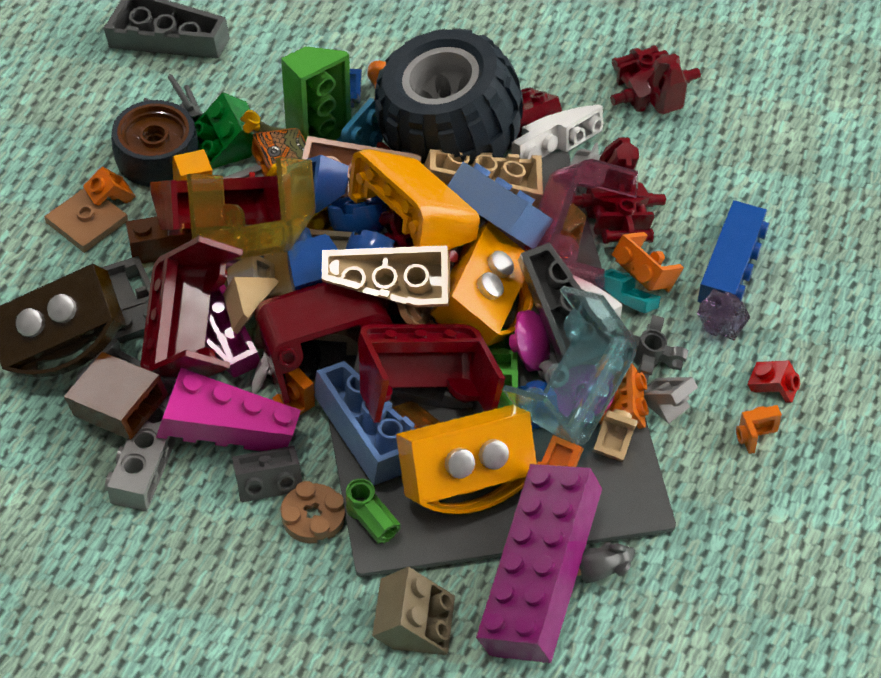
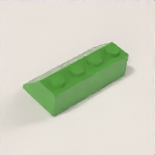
M305 46L281 58L286 129H299L305 142L308 136L336 141L341 136L344 126L351 120L349 54L341 50Z

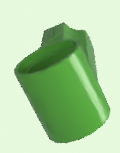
M361 478L352 480L347 485L346 511L348 515L359 520L377 544L386 543L394 538L395 534L400 530L401 524L375 494L373 484L369 480ZM356 498H365L366 500H364V501H357V500H355V499H356Z

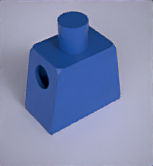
M300 228L292 235L295 243L289 244L286 247L292 291L322 283V250H338L329 235L323 234L312 237L309 228Z

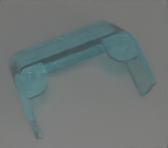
M562 286L560 292L573 308L564 322V330L571 342L544 391L536 387L522 390L505 385L503 391L515 406L530 412L532 422L564 440L583 446L589 441L636 355L637 345L635 339L604 295Z

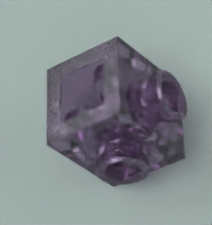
M715 289L701 302L697 311L703 323L702 327L706 332L713 336L720 334L735 341L750 319L744 303L737 296L730 292L722 293Z

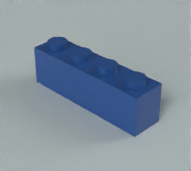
M733 200L700 284L698 302L732 312L735 302H742L746 286L742 285L743 281H750L754 264H750L752 259H758L762 243L758 242L759 238L765 239L770 223L765 221L767 209Z

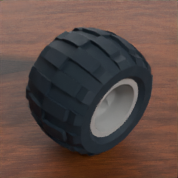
M439 29L406 41L403 46L394 50L385 60L386 66L379 71L375 88V115L384 142L390 150L420 155L423 165L430 149L441 150L443 153L454 154V158L461 157L462 162L465 161L466 156H469L468 165H471L481 152L492 153L493 157L504 158V153L511 149L512 142L518 138L517 135L520 131V120L523 115L522 91L513 65L491 39L485 35H476L472 30Z

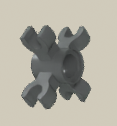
M652 315L651 322L647 325V329L642 333L641 337L633 335L631 331L625 328H618L616 335L625 346L620 352L628 351L633 353V361L639 366L638 372H643L647 383L649 375H652L654 367L659 362L667 364L671 369L681 370L683 361L686 362L688 355L686 348L667 346V339L661 333L664 318Z

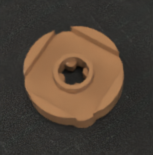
M310 481L300 482L295 489L286 495L281 504V519L286 532L295 540L304 543H318V540L334 537L342 529L345 522V508L342 495L323 484H313ZM316 508L321 515H314L312 518H308L306 510Z

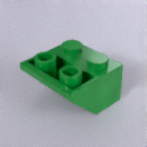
M224 92L218 96L194 123L198 136V150H205L212 169L250 158L253 155L252 140L254 133L253 131L251 133L244 132L243 125L245 122H242L240 119L247 110L251 109L246 101Z

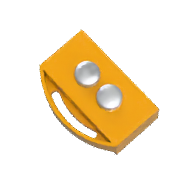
M490 221L478 229L477 240L464 244L458 260L454 264L450 273L449 306L432 307L430 313L438 324H466L476 328L487 346L496 344L515 331L517 313L531 310L534 303L517 261L520 254L525 251ZM519 292V303L515 318L507 330L501 331Z
M515 405L461 418H453L449 421L433 425H424L421 428L396 434L405 496L425 508L441 513H472L493 507L507 500L523 488L530 464H536L530 412ZM503 483L494 491L470 501L459 503L439 502L441 499L473 493L486 487Z

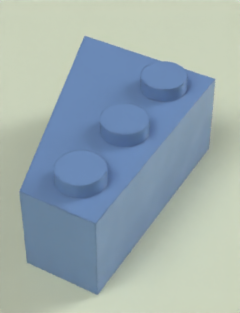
M462 162L447 186L476 210L480 216L530 248H536L554 220L534 207L532 204L535 199L519 190L516 195L510 191L513 186L502 178L497 177L495 181L490 179L489 175L491 172L483 166L475 163L474 167H471L467 163Z

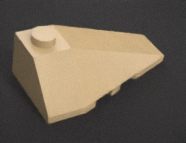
M448 246L322 250V281L414 307L449 306L450 257Z

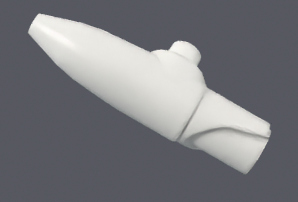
M265 351L258 363L252 381V393L254 394L260 390L268 374L271 375Z

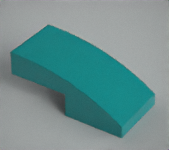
M614 269L597 273L596 280L623 304L642 313L659 308L661 297L636 289V279L632 275Z

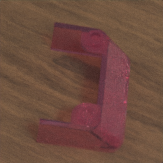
M587 159L557 169L550 175L538 209L554 221L537 247L550 243L573 275L605 291V269L576 262L579 255V246L573 238L564 236L562 233L579 186L585 188L597 187L636 198L638 194V171L595 159ZM525 244L523 250L526 252L532 248Z

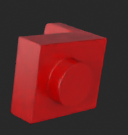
M789 360L756 362L747 385L755 393L780 392L786 403H792L796 392L800 388V377Z

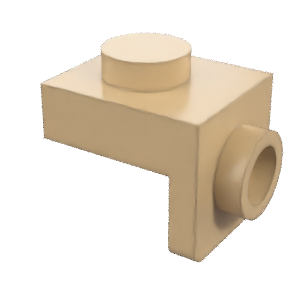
M614 409V412L607 411L592 452L623 462L638 421L632 419L630 413L620 409Z

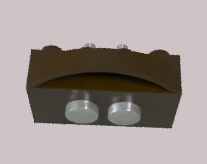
M92 263L0 305V363L2 369L29 377L56 376L85 365L104 350L118 330L127 326L108 271ZM90 342H93L83 353L65 364L44 370L38 369V366L43 363L70 356Z

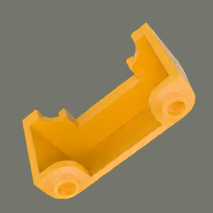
M364 149L353 154L348 196L358 204L377 195L403 219L402 233L411 235L414 244L412 247L448 246L449 250L477 240L480 217L477 211L420 161L411 157L371 149Z

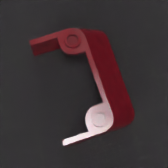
M288 175L150 182L151 196L160 229L167 230V236L186 235L185 229L254 225V231L272 230L271 224L291 223Z
M198 236L157 259L151 275L140 367L159 374L160 377L176 378L181 368L206 377L213 376L230 368V362L217 359L215 351L212 348L205 347L211 292L224 285L228 274L226 263L242 256L243 249Z
M326 282L266 299L257 306L255 311L256 322L274 386L284 404L290 403L283 374L291 372L301 365L303 351L300 343L358 325L362 328L370 324H392L381 297Z
M370 324L361 328L358 339L360 393L373 422H380L384 403L392 397V388L448 387L450 393L460 402L479 401L484 412L498 408L505 376L482 335L476 328L466 324Z

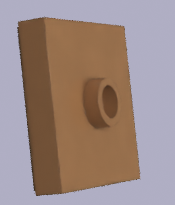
M83 188L45 215V221L85 253L128 221V216L108 199L100 206L94 204Z

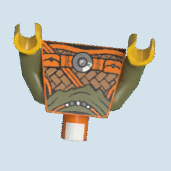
M247 110L240 118L242 122H245L243 125L244 132L251 133L253 131L254 133L252 154L257 164L260 165L263 176L284 175L285 166L302 160L306 142L299 129L270 126L262 122L259 115L253 110Z

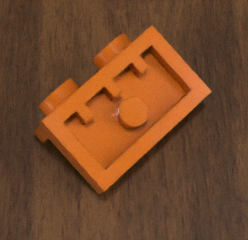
M632 362L604 369L612 378L615 386L614 399L607 411L614 412V409L626 411L632 415V419L638 421L637 427L639 429L645 428V416L649 414V410L644 398V390H647V381L643 372H638ZM607 411L598 417L600 424H602Z

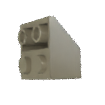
M410 567L385 576L380 580L372 637L394 650L446 655L449 649L455 596Z

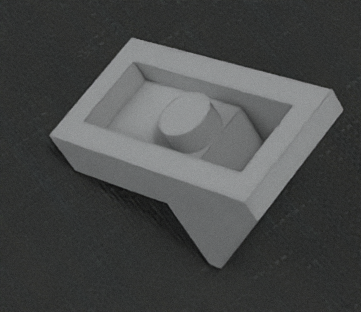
M693 377L656 378L647 385V390H644V398L650 409L667 423H671L690 408L687 402L690 398L689 394L696 390L698 386Z

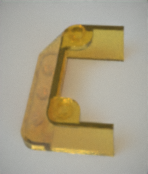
M276 158L281 220L249 226L245 224V215L239 205L225 204L223 176L187 174L192 239L202 236L243 249L242 256L234 260L288 252L292 249L315 214L316 204L312 160Z

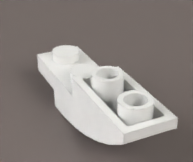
M598 104L565 110L543 117L522 127V136L512 142V154H519L520 159H530L532 155H541L543 158L556 149L568 152L603 131V106Z

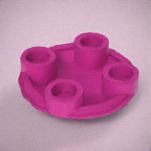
M520 311L516 316L515 334L509 337V345L514 353L518 352L527 371L541 370L539 365L549 359V338L540 316L535 311Z

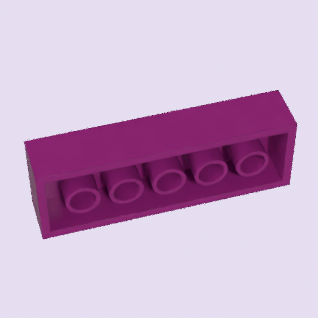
M530 464L476 636L489 656L552 663L602 492V487L591 468Z

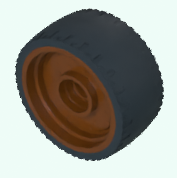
M147 100L131 105L117 116L112 127L111 142L117 167L125 178L141 186L149 187L150 182L173 180L172 156L198 151V136L193 118L186 109L173 102Z

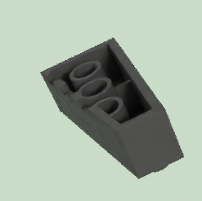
M121 0L104 26L109 48L151 53L219 58L230 39L226 17L169 0Z
M550 243L520 254L517 261L559 364L564 365L567 370L618 353L625 347L619 337L617 338L610 329L603 315H600L585 290H582L573 278V274Z

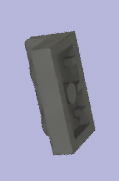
M295 446L232 457L241 502L285 495L302 482L300 463Z

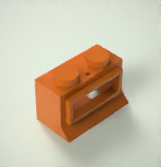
M646 233L623 234L611 254L616 258L615 261L648 291L664 289L669 293L684 267L681 264L661 266L665 258L662 251H654L649 256L641 248L648 236Z

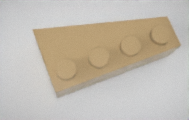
M430 149L424 166L443 183L448 185L462 164L461 157L454 158V154ZM481 152L475 158L474 163L470 165L474 167L475 163L483 166L491 172L489 175L490 179L495 181L497 177L502 178L513 186L510 190L517 195L519 190L535 199L532 205L536 208L538 207L543 196L541 155H532L530 159H520L519 154H507L506 158L493 157L492 153ZM466 156L464 162L468 164L470 157Z

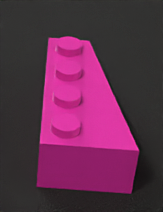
M181 368L156 438L167 439L168 436L183 438V441L196 443V440L215 442L216 446L227 447L228 444L241 445L244 449L255 451L288 447L292 439L301 410Z

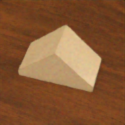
M234 277L223 293L232 331L236 334L241 331L255 314L257 306L262 301L268 299L279 283L278 280L262 277Z

